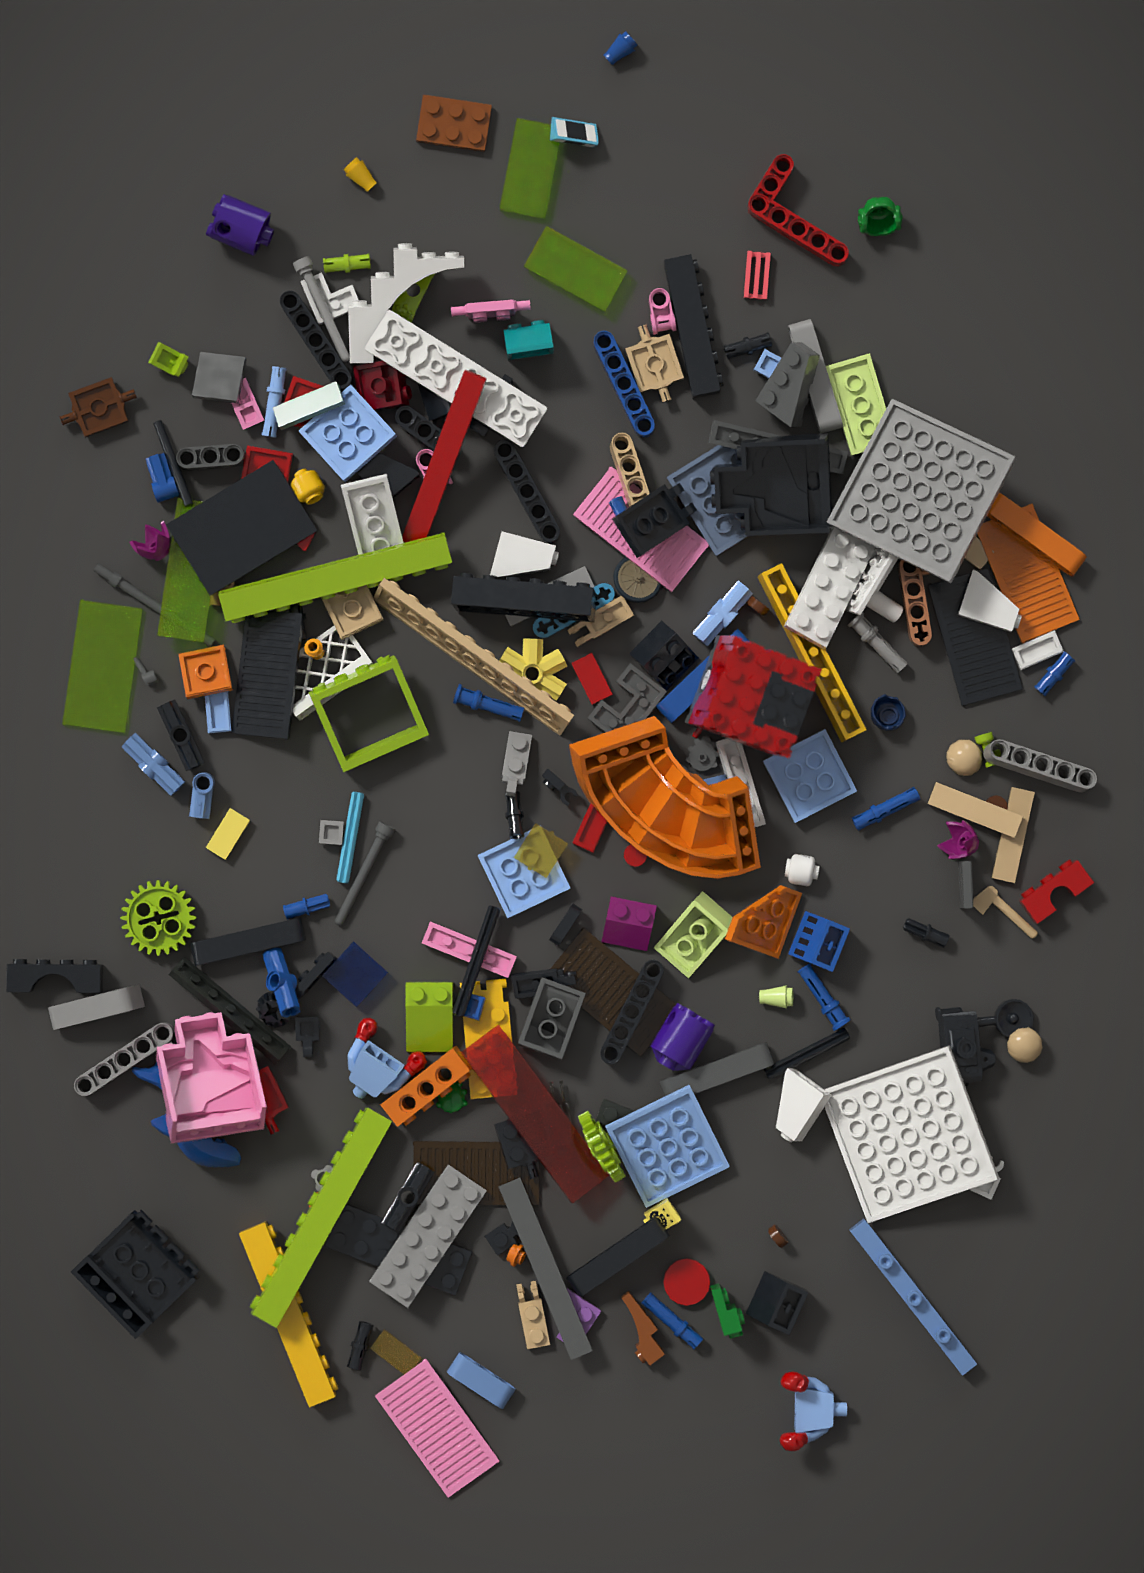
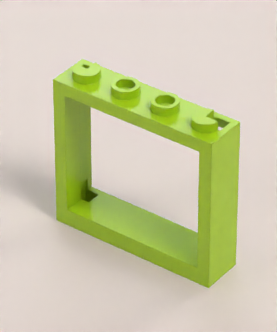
M390 655L380 657L376 660L377 663L370 666L368 664L361 665L352 674H340L334 678L333 682L327 685L320 683L312 688L313 691L308 692L343 772L429 735L394 655L391 657ZM393 668L417 725L344 756L320 700Z

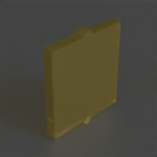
M535 823L514 858L528 866V870L533 869L547 878L568 843L555 836L553 831L549 832Z

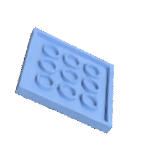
M690 1085L605 1126L646 1208L730 1167Z

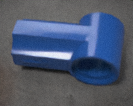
M165 453L146 458V464L153 482L151 485L157 503L180 496Z

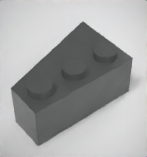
M791 342L755 401L788 426L802 427V416L805 405L808 404L809 398L807 397L810 385L813 384L820 355L802 342Z

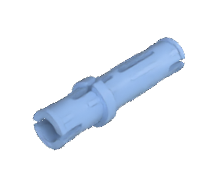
M272 366L270 387H267L269 395L262 436L277 438L278 424L273 407L281 404L282 394H285L283 387L287 368L281 367L279 371V367Z

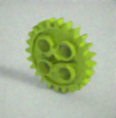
M157 880L155 887L148 881L147 889L139 885L140 893L131 891L134 897L133 900L125 899L129 907L121 908L127 912V916L120 917L121 920L127 921V924L121 928L129 929L130 931L125 937L133 936L134 939L131 945L140 943L139 951L147 947L148 955H151L153 949H156L157 956L161 955L162 949H164L167 955L170 954V947L178 951L177 943L186 945L184 937H192L188 929L196 928V926L190 923L191 920L197 919L196 916L190 915V912L196 909L195 907L188 906L192 898L184 899L186 891L178 893L179 885H175L171 889L169 881L165 883L164 887H162L160 880ZM165 897H169L173 901V906L170 910H164L161 906V901ZM142 903H146L150 907V913L145 917L140 915L138 910ZM157 911L159 914H167L173 911L179 912L176 916L162 919L160 925L158 921L139 925L140 920L155 917ZM172 919L176 920L179 924V929L175 933L167 929V923ZM149 925L156 929V936L153 939L145 936V928Z
M589 1111L579 1115L578 1118L583 1126L582 1131L592 1155L599 1161L605 1172L608 1171L615 1182L625 1178L624 1171L620 1165L619 1155L610 1136L605 1133L599 1121L596 1122Z

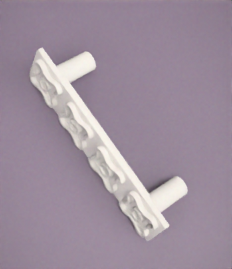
M391 310L387 311L365 346L366 351L451 404L464 370L487 378L473 417L520 447L525 446L547 411L546 406Z
M875 548L845 611L861 615L867 606L893 623L899 619L903 612V607L879 591L898 560L897 557Z

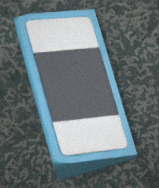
M552 117L550 141L595 147L598 146L597 127L593 123Z

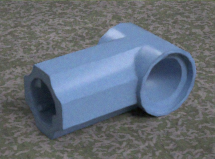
M201 772L194 777L192 782L193 789L189 816L210 819L215 779L210 773ZM201 776L207 777L210 781L207 789H201L198 786L197 781Z

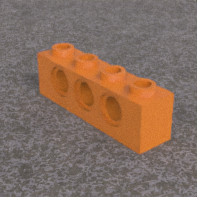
M454 1046L385 1100L381 1107L397 1127L402 1123L407 1126L417 1118L414 1115L417 1111L422 1109L425 1112L435 1104L433 1102L435 1097L440 1095L443 1098L453 1090L451 1088L453 1083L458 1081L461 1084L470 1077L469 1071L473 1066L460 1049ZM441 1069H449L452 1073L451 1079H444L441 1075ZM423 1083H431L434 1088L433 1093H426L423 1089ZM410 1096L414 1098L416 1102L415 1107H408L405 1103V1097Z

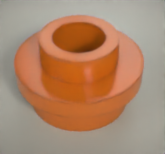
M514 1244L509 1250L506 1261L510 1262L511 1266L515 1267L517 1264L521 1265L526 1257L524 1246Z

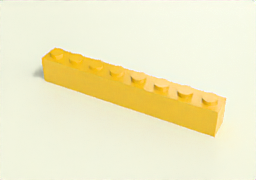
M781 563L761 573L758 579L799 660L807 663V666H815L822 669L820 677H817L815 681L817 683L815 692L841 743L864 732L866 728L826 649L823 650L784 627L798 598V594L783 564Z
M267 1221L239 1233L260 1287L268 1274L272 1276L276 1269L273 1264L277 1256L284 1254L282 1247H277L274 1238H277L273 1225L268 1226ZM298 1290L277 1329L309 1407L334 1398L338 1385L334 1376L330 1377L327 1369L330 1368L325 1355L321 1356L318 1347L321 1346L316 1333L312 1334L309 1325L312 1324L308 1312H303L300 1304L303 1303V1299Z

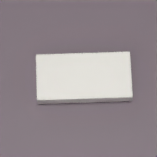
M1055 630L1011 649L1020 670L1064 652Z

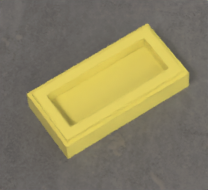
M230 808L206 848L226 860L250 820Z

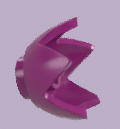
M164 521L160 523L162 532L152 526L145 525V543L129 542L134 551L140 556L149 560L159 561L168 555L171 541Z
M962 820V823L946 822L952 838L937 846L949 854L948 859L959 860L975 853L979 846V840L973 827L964 820Z

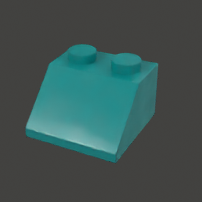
M544 320L533 321L531 326L522 327L521 324L508 325V329L504 330L508 360L554 354L550 323H545Z

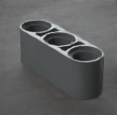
M237 444L185 447L178 451L176 460L181 468L188 471L239 467L244 463L245 452ZM238 450L240 451V458L234 462L228 459L229 452ZM211 451L217 454L216 461L207 463L205 461L206 454ZM187 453L193 454V462L189 465H184L182 463L183 455Z

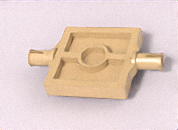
M643 325V329L640 326L638 330L642 341L637 345L625 348L640 393L649 390H659L662 403L666 402V398L667 401H670L672 399L667 387L673 382L684 379L670 334L661 337H650L647 325Z

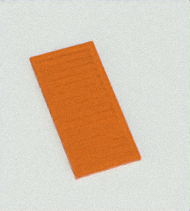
M1033 504L1022 507V509L1038 519ZM993 520L982 524L977 535L982 543L1000 592L1019 608L1018 614L1022 615L1019 627L1016 629L1021 643L1080 620L1058 567Z

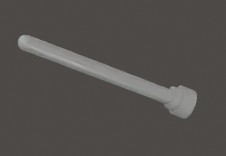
M310 256L303 257L295 261L293 266L296 272H299L300 276L304 277L341 360L347 362L350 356L312 274V260Z

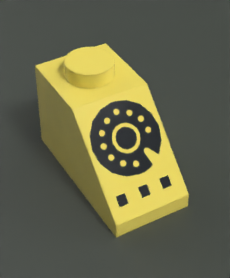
M668 1198L663 1199L644 1212L646 1216L643 1220L644 1223L657 1216L665 1229L681 1221L680 1215Z

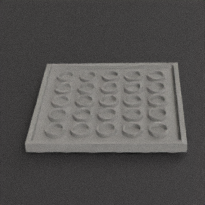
M891 399L827 523L938 578L952 583L1017 458Z

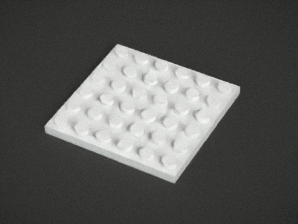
M950 1045L824 1089L832 1095L825 1105V1110L867 1223L999 1179Z

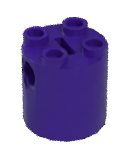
M223 194L220 203H216L212 216L215 217L214 222L209 224L206 231V236L252 256L257 253L261 244L268 247L274 234V229L269 226L270 212Z
M677 1003L676 1006H673L650 1045L657 1062L672 1071L691 1070L713 1033L715 1025Z

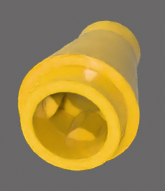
M357 157L343 169L347 173L345 176L360 185L367 192L377 183L363 160L360 161Z

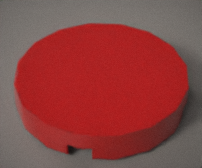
M689 1258L679 1259L671 1264L666 1270L663 1280L665 1292L669 1298L677 1304L686 1306L701 1301L708 1293L710 1286L709 1274L705 1267L697 1260Z

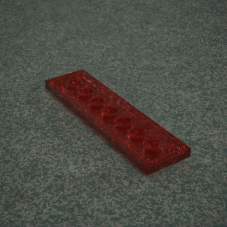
M499 1024L460 1052L571 1203H574L609 1176V1173L603 1170L599 1161L592 1155L586 1142Z

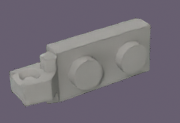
M509 731L502 771V782L507 783V796L515 797L517 784L523 785V781H525L532 735Z

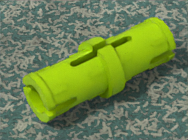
M344 254V257L323 258L324 273L336 271L349 273L350 270L371 269L369 254L356 256Z

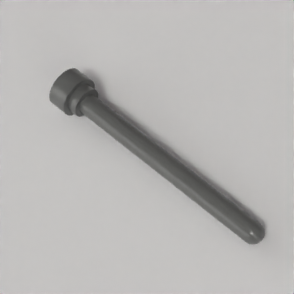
M379 821L375 828L377 831L375 835L377 837L335 919V923L338 926L344 924L385 840L388 841L389 837L392 838L396 830Z

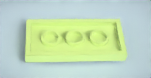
M870 353L826 366L851 456L864 452L886 410Z

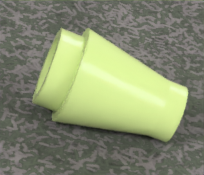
M787 985L760 990L759 992L760 1004H768L786 1009L788 1006H793V988H788Z

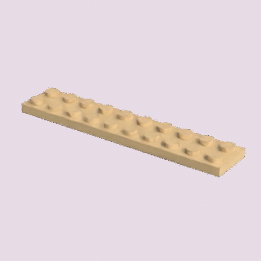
M384 578L379 584L373 598L378 605L520 707H524L526 712L561 736L574 716L567 706L558 704L549 693L537 689L527 677L519 676L509 664L501 663L491 651L483 650L472 637L461 634L457 631L454 624L443 621L433 609L425 608L421 605L415 596L407 595L396 582L388 581Z

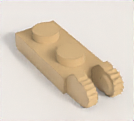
M620 596L596 610L595 623L579 622L567 631L569 634H574L584 626L588 628L590 633L582 636L575 642L576 646L579 647L592 638L595 639L628 620L634 614L626 600Z
M532 1281L530 1285L534 1299L525 1301L522 1283L516 1284L520 1301L518 1305L527 1349L550 1345L542 1299L539 1298L536 1281Z

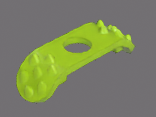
M436 273L414 283L420 287V293L417 296L411 297L407 294V290H405L395 300L392 311L412 323L415 313Z

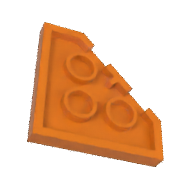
M782 885L778 886L732 918L725 940L779 959L802 893Z

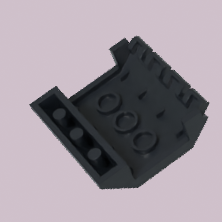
M142 1209L139 1212L134 1210L118 1227L71 1271L79 1282L135 1340L200 1277L197 1274L200 1269L190 1259L187 1261L182 1259L185 1254L173 1241L170 1244L166 1242L169 1237L157 1225L153 1228L150 1226L153 1221Z

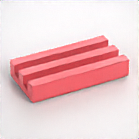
M747 251L743 298L767 300L771 253ZM754 257L756 258L753 294H750L751 260ZM761 258H765L762 294H758Z

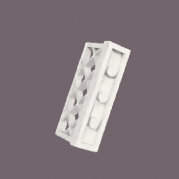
M335 625L316 638L322 644L328 645L326 657L318 659L325 661L323 673L311 671L313 658L306 654L304 647L300 649L299 658H309L307 671L299 669L297 673L306 674L304 687L296 686L295 688L303 690L302 698L293 705V713L299 721L316 710L310 695H306L307 691H313L312 688L308 687L310 675L321 676V683L327 685L333 682L334 678L340 674L346 673L349 675L356 672L355 669L361 665L368 664L370 666L373 664L353 635L345 639V644L332 642L333 635L337 632ZM349 639L352 641L354 645L348 644ZM331 646L344 647L342 660L329 658ZM347 648L357 649L362 655L355 661L345 660ZM329 661L341 663L340 671L337 674H326ZM340 692L321 699V704L323 705Z

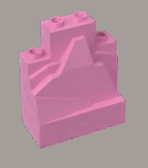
M210 1012L202 1016H184L180 1019H175L174 1032L177 1044H165L157 1047L156 1056L171 1144L264 1129L266 1103L250 1033H236L227 1037L222 1013Z

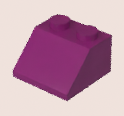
M611 896L601 942L647 951L657 906Z

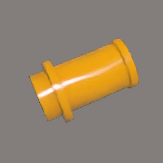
M313 638L305 643L304 650L308 656L316 660L324 656L323 645L318 639Z

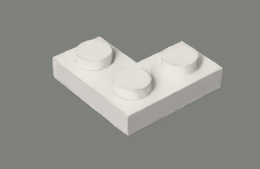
M323 274L314 275L333 319L347 314L348 305H353V301L359 300L353 285L330 293ZM300 281L318 324H323L324 321L306 281Z

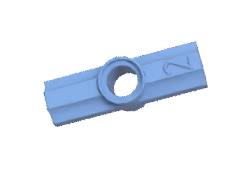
M737 581L724 598H720L707 613L708 616L692 634L708 646L716 635L732 622L740 608L745 605L753 593L744 584Z

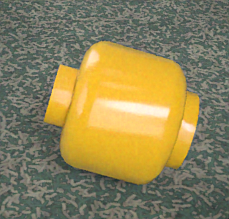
M301 469L294 474L295 478L291 482V488L300 502L311 505L323 498L325 485L316 471Z

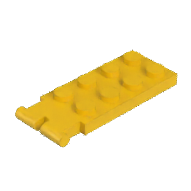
M506 978L486 980L487 990H481L480 981H476L472 994L486 998L480 1021L463 1017L467 1060L473 1066L469 1071L471 1075L469 1077L471 1099L517 1095L509 1002H504L503 988H507Z

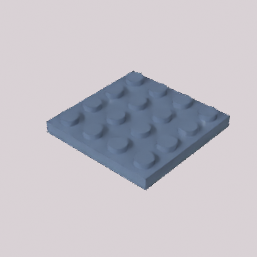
M717 445L667 477L672 487L680 483L685 491L677 495L684 507L693 502L697 511L692 513L690 517L715 556L748 537L745 536V530H741V516H744V513L716 514V508H712L711 495L715 494V485L710 483V471H714L716 464L742 463L741 460H737V449Z

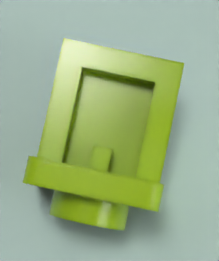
M158 342L148 363L172 376L179 377L188 366L187 360L189 356Z

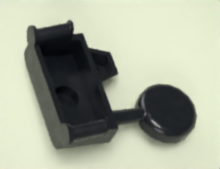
M1017 999L1004 1001L997 1007L995 1015L977 1018L976 1011L963 1012L961 1007L947 1009L936 1007L935 1009L939 1026L940 1048L950 1045L965 1086H968L969 1082L982 1081L983 1071L993 1067L996 1063L993 1051L980 1047L978 1027L995 1025L1000 1034L1009 1038L1017 1029L1032 1028L1034 1019L1032 1009L1028 1004Z

